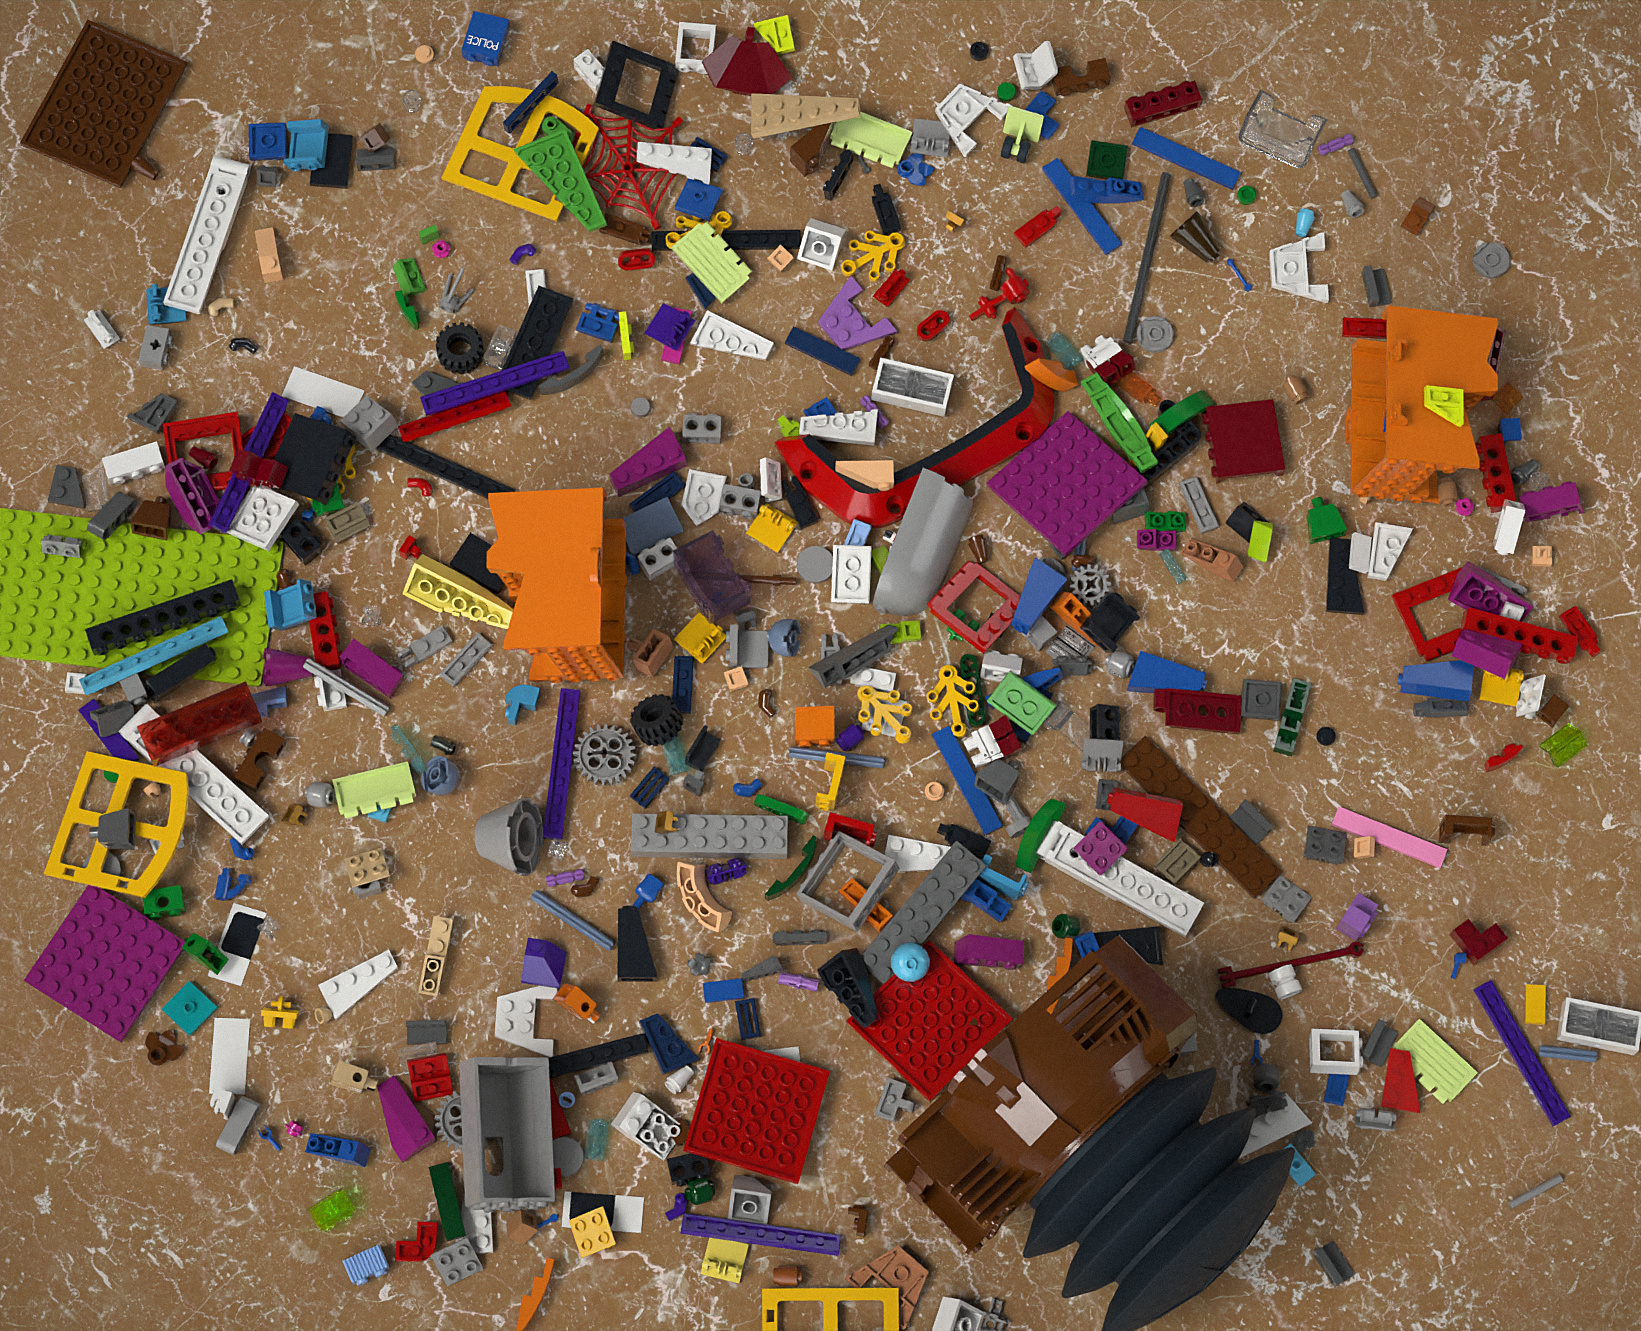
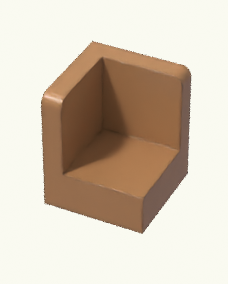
M522 1209L506 1224L508 1238L521 1244H525L538 1231L537 1216Z

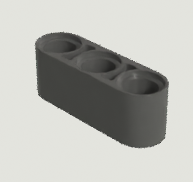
M122 491L117 492L90 520L87 530L106 540L133 513L137 506V500Z

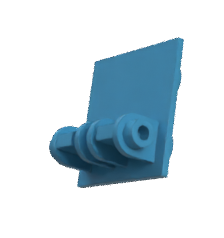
M152 284L151 288L146 289L149 325L186 321L185 310L164 305L163 301L168 287L159 288L158 284Z

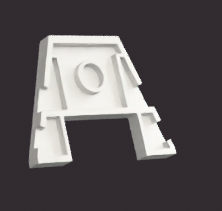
M959 84L935 108V112L962 155L966 157L976 147L977 143L967 136L964 131L985 109H988L997 118L1002 120L1007 115L1008 107L1012 105L1001 103L996 98H989L982 95L979 91Z
M1319 233L1311 238L1307 237L1302 239V241L1293 244L1289 243L1269 251L1271 288L1328 303V284H1308L1306 251L1325 250L1324 233Z
M537 986L497 997L495 1037L526 1048L534 1053L544 1055L547 1058L553 1057L554 1040L533 1039L536 1000L554 1001L553 997L556 995L558 988Z

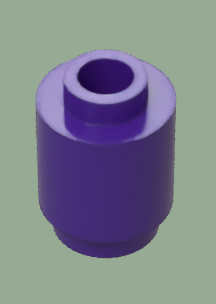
M851 724L838 734V738L835 741L843 751L850 750L864 739V731L858 724L856 726Z

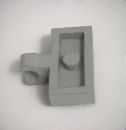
M888 1078L875 1116L894 1122L898 1108L912 1113L914 1103L902 1099L907 1084Z

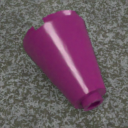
M264 648L263 681L265 686H273L311 677L312 673L303 668V665L308 658H312Z

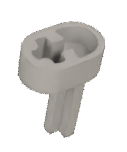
M1010 795L1005 806L1015 822L1009 825L1006 831L1010 838L1013 839L1025 833L1031 819L1029 816L1025 817L1014 797Z

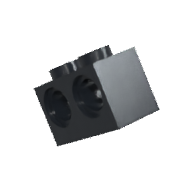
M295 519L282 530L280 537L304 565H307L323 552L322 542L316 535L312 536L309 533L310 528L304 521L301 523L298 519ZM295 531L301 532L298 537H293L292 533ZM306 545L313 546L310 551L304 550Z
M1097 704L1090 708V739L1120 741L1119 722L1121 715L1119 713V706Z
M690 1153L667 1159L672 1185L681 1187L687 1185L690 1180L711 1177L708 1159ZM696 1163H702L705 1168L703 1171L697 1172L693 1169V1166ZM681 1167L685 1170V1173L682 1176H676L674 1170Z

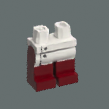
M1101 335L1096 338V347L1093 349L1089 345L1081 348V355L1084 358L1085 366L1093 374L1097 372L1103 382L1109 386L1120 380V377L1123 378L1135 370L1133 357L1130 354H1126L1111 337L1107 339ZM1128 365L1127 369H1122L1124 366ZM1113 375L1112 379L1107 380L1109 376Z
M1006 715L990 725L972 732V736L963 741L968 752L975 748H978L980 752L971 757L976 768L984 765L988 766L997 759L1002 761L1022 752L1021 745L1015 733H1013Z

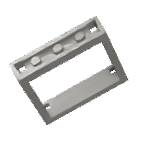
M838 831L834 839L830 840L827 849L819 856V861L815 867L810 869L807 879L804 883L800 884V889L796 894L801 902L858 932L900 868L895 860ZM845 846L883 866L849 918L811 898Z

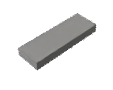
M1197 476L1179 482V487L1200 534L1219 528Z
M477 633L439 675L452 687H455L489 651L492 644L481 634Z

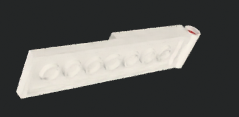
M214 155L163 301L164 305L196 314L201 313L221 252L225 249L245 191L251 165Z
M145 704L118 731L154 766L187 773L188 796L241 845L269 818L266 812L149 705ZM162 741L160 745H156V742Z
M1053 820L1036 851L1040 859L1045 860L1046 863L1114 901L1118 900L1179 935L1186 937L1204 902L1121 856L1102 875H1098L1074 850V847L1085 836L1059 821ZM1076 853L1078 857H1073L1071 854Z

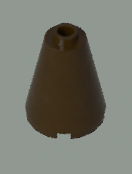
M1197 211L1170 235L1173 240L1205 262L1210 261L1212 263L1220 256L1218 254L1220 251L1200 213Z

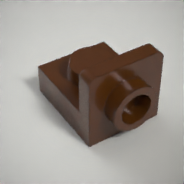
M853 1205V1208H848V1214L859 1216V1218L854 1220L853 1230H857L856 1236L864 1237L868 1210H865L863 1206Z

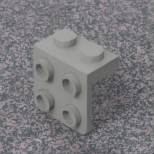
M730 625V631H726V642H730V649H726V661H730V668L741 666L742 668H767L768 632L738 630V625Z

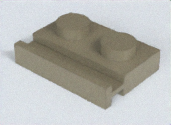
M359 502L324 518L336 543L371 527Z
M1180 838L1153 867L1174 886L1201 857Z

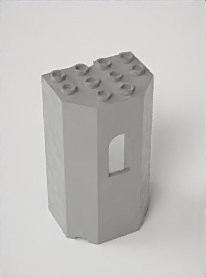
M473 1057L459 1063L465 1207L472 1208V1210H484L486 1213L496 1212V1210L514 1212V1210L526 1207L529 1210L548 1207V1203L555 1201L549 1059L544 1057ZM484 1137H501L503 1169L499 1176H491L486 1170Z

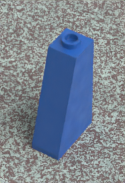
M1037 558L1032 563L1011 622L1016 631L1025 635L1033 628L1064 588L1067 578Z
M1140 651L1127 691L1154 693L1156 689L1166 688L1204 691L1207 680L1204 679L1206 673Z
M1462 660L1404 666L1403 674L1399 673L1398 685H1401L1400 693L1469 702L1474 666Z

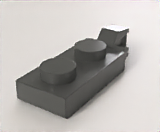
M1427 698V701L1422 703H1414L1413 714L1415 717L1425 716L1427 718L1468 716V707L1466 701Z

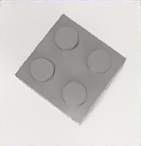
M367 395L340 420L344 429L357 436L356 440L371 452L398 427L392 414Z

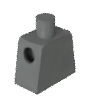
M997 759L976 774L974 786L1004 805L1018 783L1020 773L1017 770L1019 765L1013 760L1006 764Z
M127 808L101 815L99 817V826L89 828V836L91 839L98 838V842L105 848L135 850L136 814Z

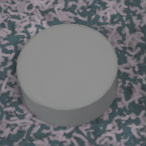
M636 398L631 403V411L636 417H645L650 411V404L644 398Z

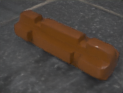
M997 256L989 287L991 290L998 291L1007 262L1006 256Z
M890 336L884 338L883 344L879 346L874 357L869 362L870 368L878 369L880 358H885L889 349L894 344L893 338Z

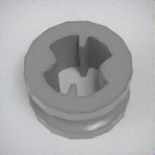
M249 728L241 736L239 742L241 744L245 743V747L249 748L254 743L257 733H252V729Z

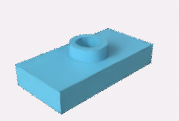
M1290 1143L1288 1146L1285 1147V1148H1289V1147H1293V1148H1294V1146H1293L1291 1143ZM1295 1149L1289 1174L1298 1186L1301 1187L1316 1174Z

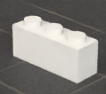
M157 441L102 458L110 485H120L125 480L139 479L145 474H155L165 468Z

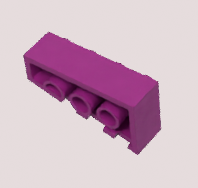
M668 427L609 474L610 482L618 497L662 478L673 471L686 467V457L671 428Z

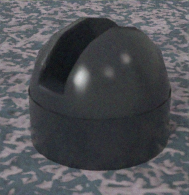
M1204 852L1200 860L1204 867H1213L1217 864L1218 858L1213 852Z

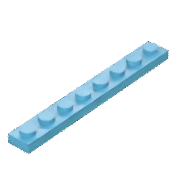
M220 616L79 679L86 695L95 693L124 678L149 669L162 661H167L180 653H185L187 650L202 645L209 640L220 637L228 632L227 627Z

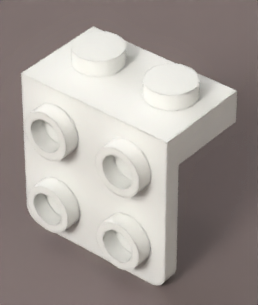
M1044 41L1033 53H1016L1013 56L1022 90H1040L1058 73V66L1055 62L1050 41Z

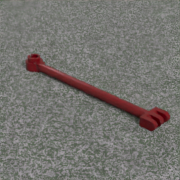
M1355 941L1349 947L1245 970L1233 972L1231 966L1217 970L1219 974L1225 972L1227 974L1219 977L1220 981L1228 980L1227 983L1221 984L1224 989L1234 987L1236 985L1235 979L1272 972L1290 964L1296 967L1343 956L1359 958L1363 954L1364 949L1362 948V943ZM1358 946L1361 949L1359 952L1353 950V947Z

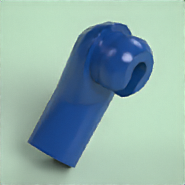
M626 552V564L629 566L631 576L640 573L636 557Z
M755 779L750 785L734 784L733 791L738 796L751 797L763 785L758 779Z
M235 838L229 840L236 857L243 860L253 858L254 850L252 848L242 847Z

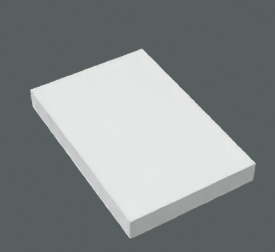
M833 545L831 602L870 603L872 546Z

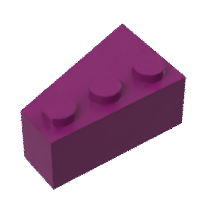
M1564 482L1561 486L1554 488L1553 486H1547L1542 491H1527L1524 495L1519 496L1521 503L1525 507L1524 518L1526 522L1550 519V516L1561 514L1564 517L1568 516L1567 512L1579 511V514L1585 513L1581 494L1575 482Z
M1464 629L1458 637L1452 656L1505 679L1516 663L1522 643Z
M354 638L340 656L343 668L389 698L393 696L404 681L401 670L395 666L391 667L382 657L375 655Z
M968 934L955 941L954 964L986 966L990 968L1004 967L1006 970H1015L1016 967L1023 964L1024 941Z

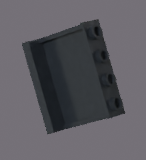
M295 413L274 460L288 467L281 489L317 500L326 506L357 436L346 429Z

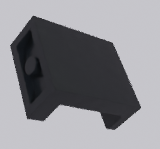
M1116 592L1106 593L1079 627L1106 653H1114L1118 648L1116 645L1118 640L1133 621L1140 619V616L1136 614L1137 610L1127 605L1123 601L1124 598Z

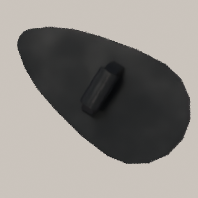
M1239 988L1220 989L1216 993V998L1223 1009L1236 1021L1255 1033L1269 1034L1275 1031L1281 1024V1007L1277 1001L1269 996Z

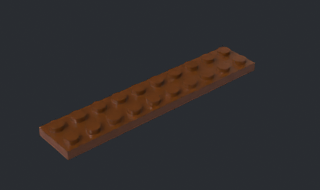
M1146 736L1121 758V767L1148 794L1182 801L1183 808L1179 825L1206 852L1215 853L1218 858L1217 863L1253 899L1282 873Z

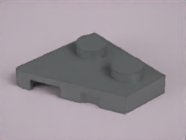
M427 370L412 382V385L422 396L460 384Z
M161 393L151 402L142 405L141 410L134 414L131 412L127 417L129 420L159 435L163 429L162 423H167L179 403L177 400Z
M56 465L48 496L49 503L85 509L75 468Z

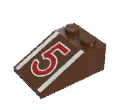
M834 122L815 126L790 147V162L804 177L809 173L813 174L818 169L834 129Z

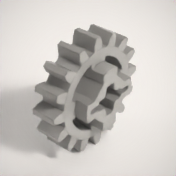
M1090 564L1087 565L1086 569L1081 566L1079 568L1080 573L1078 571L1074 572L1076 578H1070V581L1074 582V584L1070 585L1069 588L1074 589L1072 594L1077 595L1078 600H1083V605L1089 602L1090 606H1093L1094 601L1098 604L1101 601L1100 598L1104 597V593L1110 592L1107 586L1111 585V582H1106L1109 575H1103L1104 569L1098 571V565H1095L1093 569H1091ZM1086 573H1093V574H1095V575H1094V576L1087 577V576L1084 575V574H1086ZM1095 579L1093 588L1091 587L1090 589L1085 591L1088 585L1086 582L1090 583ZM1099 579H1101L1103 584L1102 590L1099 587ZM1078 581L1082 585L1081 591L1078 589ZM1094 594L1096 597L1090 598L1086 597V595Z

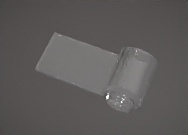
M1057 701L1055 703L1056 707L1045 719L1043 725L1050 731L1053 729L1059 730L1083 752L1084 739H1090V727L1068 706Z

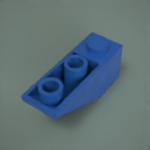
M310 1133L305 1152L361 1167H366L371 1151L370 1147L358 1141Z

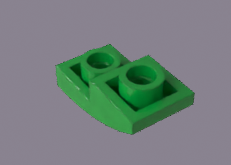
M402 290L395 291L397 304L403 317L414 330H418V323L421 322L419 311L415 312L414 306H409L408 297L403 296Z
M1147 511L1145 513V530L1156 529L1157 531L1176 530V532H1185V513Z

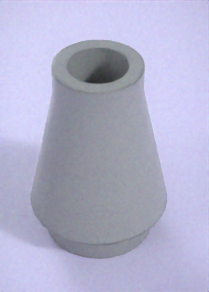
M1351 190L1344 191L1341 197L1347 215L1351 216V218L1359 217L1364 212V205L1352 194Z

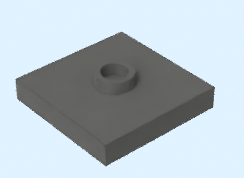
M1243 679L1241 717L1279 721L1282 683Z

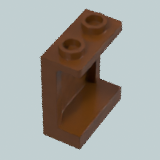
M1445 815L1439 824V843L1447 844L1453 833L1481 835V845L1486 846L1488 841H1491L1492 836L1495 835V824H1492V818Z

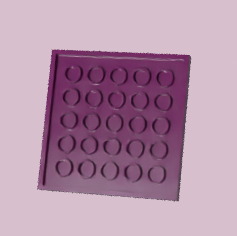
M1067 411L1039 439L1027 446L986 484L989 489L1066 557L1147 485V480Z
M88 885L24 981L122 1043L183 952L182 946L185 941L101 888Z

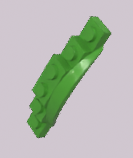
M1097 372L1082 380L1081 385L1100 415V420L1119 448L1124 450L1130 461L1133 460L1141 473L1157 465L1158 461L1151 452L1150 444L1143 430L1126 405L1109 385L1103 382Z

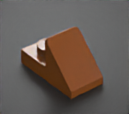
M1419 197L1413 203L1401 227L1417 236L1434 210L1435 205Z

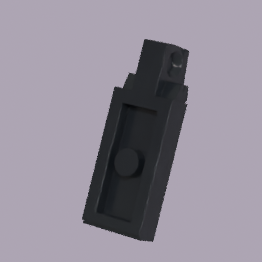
M881 184L874 185L873 192L875 196H872V204L882 234L887 235L901 231L891 196L888 195V192L883 193Z
M940 823L937 833L945 836L944 840L952 846L958 841L980 859L984 858L991 844V840L957 825L951 824L949 827Z

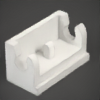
M213 1087L210 1105L211 1107L215 1105V1114L218 1112L223 1113L224 1119L228 1120L237 1100L232 1092Z

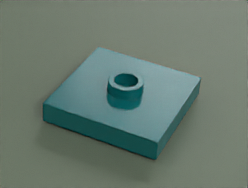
M188 981L162 1008V1011L184 1032L191 1036L218 1008Z

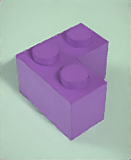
M1358 893L1336 929L1354 941L1359 936L1363 938L1371 925L1368 921L1373 922L1379 913L1375 911L1378 905Z

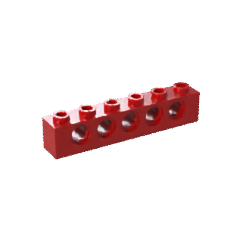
M1470 607L1463 613L1459 634H1461L1466 629L1522 643L1521 653L1537 654L1539 658L1555 659L1556 662L1561 664L1570 663L1574 659L1578 637ZM1478 624L1484 625L1485 630L1479 629ZM1496 629H1501L1504 635H1499ZM1515 634H1519L1522 640L1516 639ZM1533 639H1538L1540 645H1536ZM1551 644H1556L1559 650L1553 649Z

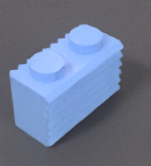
M380 1244L343 1260L352 1284H357L358 1286L369 1282L368 1278L372 1276L378 1278L387 1274L386 1270L390 1269Z

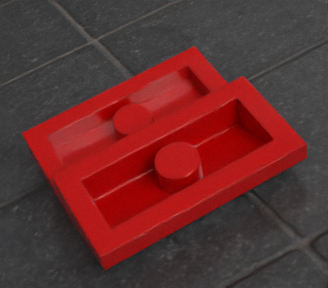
M446 1052L407 1060L415 1102L452 1095L453 1087Z

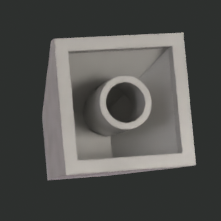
M734 1175L728 1219L767 1225L772 1192L754 1177Z

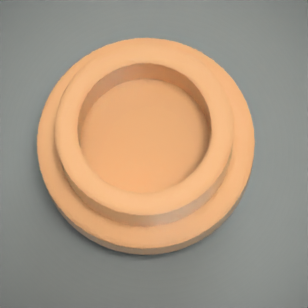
M427 45L418 47L415 52L416 59L421 63L430 62L434 57L433 49Z
M930 782L925 787V795L931 801H938L944 795V788L938 782Z

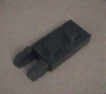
M845 149L840 154L838 166H834L830 180H827L823 186L825 199L833 200L853 163V155L850 149Z
M792 476L791 481L796 491L790 493L785 480L781 481V486L791 511L802 530L818 523V519L797 477Z

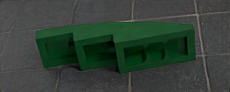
M1292 678L1273 752L1292 757L1311 683Z
M445 1162L429 1167L430 1176L446 1240L448 1242L465 1237L466 1232L449 1164Z

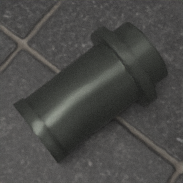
M437 735L432 738L430 743L431 747L445 752V755H453L456 749L453 741L449 742Z

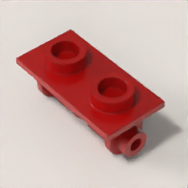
M895 269L875 292L873 297L888 307L910 281L905 276L906 272L903 269L899 271Z

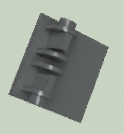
M1308 825L1306 848L1303 857H1306L1307 860H1317L1318 858V862L1324 859V863L1328 860V863L1342 864L1346 832Z

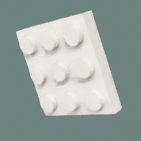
M261 486L259 489L251 487L241 502L227 533L269 551L299 504L291 498Z

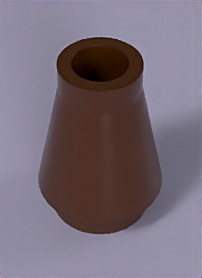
M138 155L130 166L134 172L151 180H154L159 174V171L144 156Z
M983 534L969 538L968 545L977 563L981 564L989 561L986 538L983 537Z

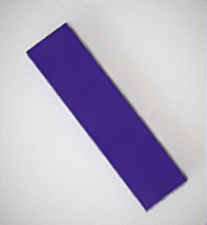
M92 699L78 709L113 757L134 762L139 760V757L119 732L106 737L100 736L98 724L90 716V711L101 708L95 699Z

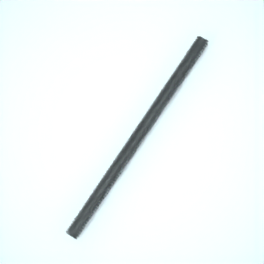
M1166 172L1161 174L1146 245L1130 306L1128 323L1124 333L1123 342L1132 344L1171 178V174Z

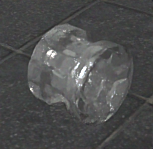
M408 90L404 93L402 98L404 109L410 113L419 111L422 106L420 94L415 90Z
M740 133L735 138V151L741 156L749 155L753 150V139L747 133Z
M1541 471L1534 472L1528 480V489L1535 492L1542 491L1548 485V476Z
M376 606L363 607L364 618H362V624L366 626L381 625L379 615L382 609Z
M553 838L547 856H554L558 860L563 861L569 843H562L558 839Z
M266 915L264 922L259 924L257 929L266 937L273 939L274 933L281 929V925Z

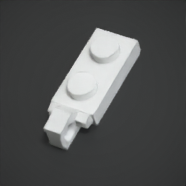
M864 667L847 679H850V683L855 684L857 687L868 685L877 691L889 693L893 690L896 673Z

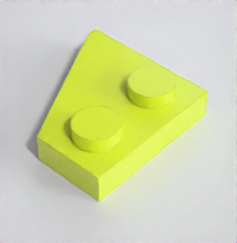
M619 312L624 360H631V353H634L633 341H629V335H632L631 324H627L626 312Z
M1426 385L1424 387V406L1458 427L1464 425L1463 389Z

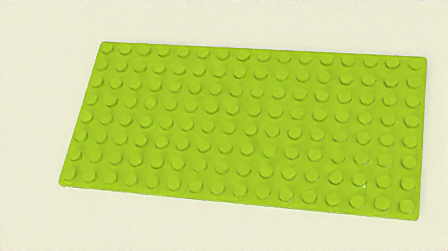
M0 508L1 657L103 669L221 616L228 632L205 642L208 647L211 646L217 655L215 657L216 661L192 679L253 687L261 686L265 660L263 659L264 648L268 646L270 634L264 592L267 590L277 591L278 581L276 575L280 571L284 548L282 541L276 540L270 550L267 551L232 535L209 532L199 534L197 531L176 528L169 529L166 541L132 534L131 523L125 522L106 540H103L87 530L91 518ZM48 534L61 536L62 542L65 541L66 537L79 538V541H83L82 548H80V558L42 553L41 539L44 536H48ZM231 579L233 580L241 606H238L236 610L221 612L214 618H203L196 624L189 623L183 625L178 630L171 629L165 631L163 635L158 637L150 636L143 642L127 644L128 646L123 649L115 648L109 650V653L105 655H94L85 629ZM218 597L214 602L221 603L224 598ZM198 604L196 606V609H203L205 607V604ZM180 610L178 615H185L187 610ZM162 616L159 621L166 622L169 617ZM143 623L141 628H148L150 623ZM127 628L122 634L128 635L132 629ZM107 635L104 640L110 641L113 635ZM198 645L187 650L185 653H180L167 661H162L138 673L156 675L202 645Z

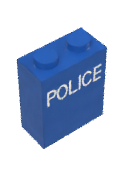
M473 11L461 49L462 58L470 62H482L487 66H498L510 28L509 19Z

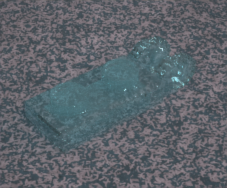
M395 724L390 728L392 733L390 735L391 739L396 745L398 743L403 748L401 752L406 760L411 759L412 769L415 773L422 775L423 771H426L422 758L399 726Z

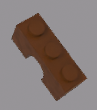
M1106 58L1088 61L1086 67L1087 74L1082 77L1074 75L1070 65L1058 67L1057 75L1051 79L1055 95L1068 96L1074 92L1084 93L1089 89H1103L1110 84L1111 77Z
M266 728L256 734L254 745L252 748L247 749L244 754L245 759L241 765L238 764L234 770L236 782L254 792H257L266 777L265 772L256 766L257 761L263 756H269L276 760L286 745L284 738Z

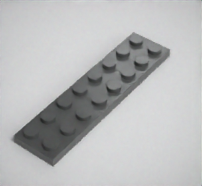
M956 841L862 954L861 957L866 965V969L883 984L895 975L891 967V957L897 947L906 942H915L922 946L987 865Z

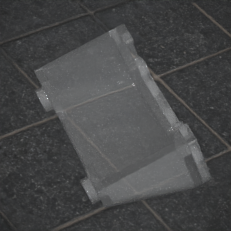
M1260 90L1245 117L1239 133V141L1254 150L1295 168L1305 167L1328 119L1312 115L1308 118L1307 122H1303L1274 109V97Z

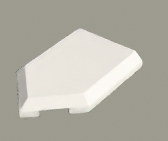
M689 469L682 506L696 526L719 513L726 476Z

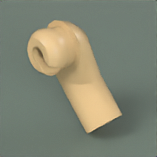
M218 298L208 306L209 315L217 316L221 308H234V298Z

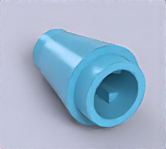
M1300 209L1297 213L1295 235L1306 237L1315 219L1313 211Z

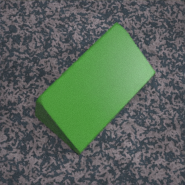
M414 258L398 259L393 265V270L403 295L409 298L425 292L426 288Z

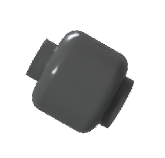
M1265 1063L1255 1068L1254 1086L1256 1089L1263 1093H1268L1278 1088L1279 1070L1276 1066Z

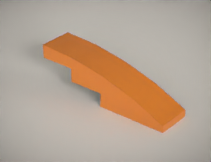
M1065 938L1063 957H1056L1055 976H1048L1047 990L1068 972L1073 938ZM1059 999L1046 1009L1051 1015Z
M546 1258L543 1278L535 1276L531 1296L523 1295L516 1331H525L536 1315L550 1284L555 1265L554 1259Z

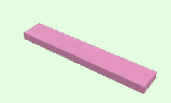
M1338 807L1331 824L1359 837L1372 836L1375 838V843L1437 868H1441L1448 850L1342 807Z

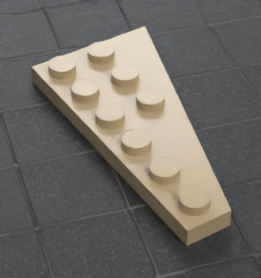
M751 94V134L753 138L860 117V101L858 98Z

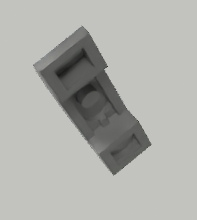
M601 344L585 354V364L558 381L555 376H552L539 385L540 394L550 395L559 393L583 381L596 368L602 358L603 347Z

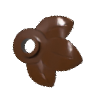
M172 1029L163 1032L159 1037L153 1032H149L145 1045L149 1050L148 1060L151 1064L159 1066L166 1061H174L182 1055L184 1047L175 1044L176 1037ZM156 1053H161L160 1059L154 1058Z

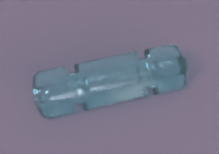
M1165 549L1160 553V557L1165 561V565L1171 575L1175 576L1174 579L1177 584H1180L1186 580V576L1181 572V568L1175 558L1171 557L1172 554L1169 549Z

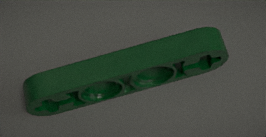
M965 654L960 659L961 678L965 681L969 677L975 678L976 691L973 694H967L963 688V693L967 698L972 695L977 696L981 708L977 711V716L981 718L979 722H975V719H971L974 717V712H971L966 707L967 720L970 726L978 728L985 722L978 664L974 655ZM967 659L972 663L971 672L967 673V665L964 664ZM973 686L967 687V691H971L973 689ZM971 704L970 708L975 709L976 704Z

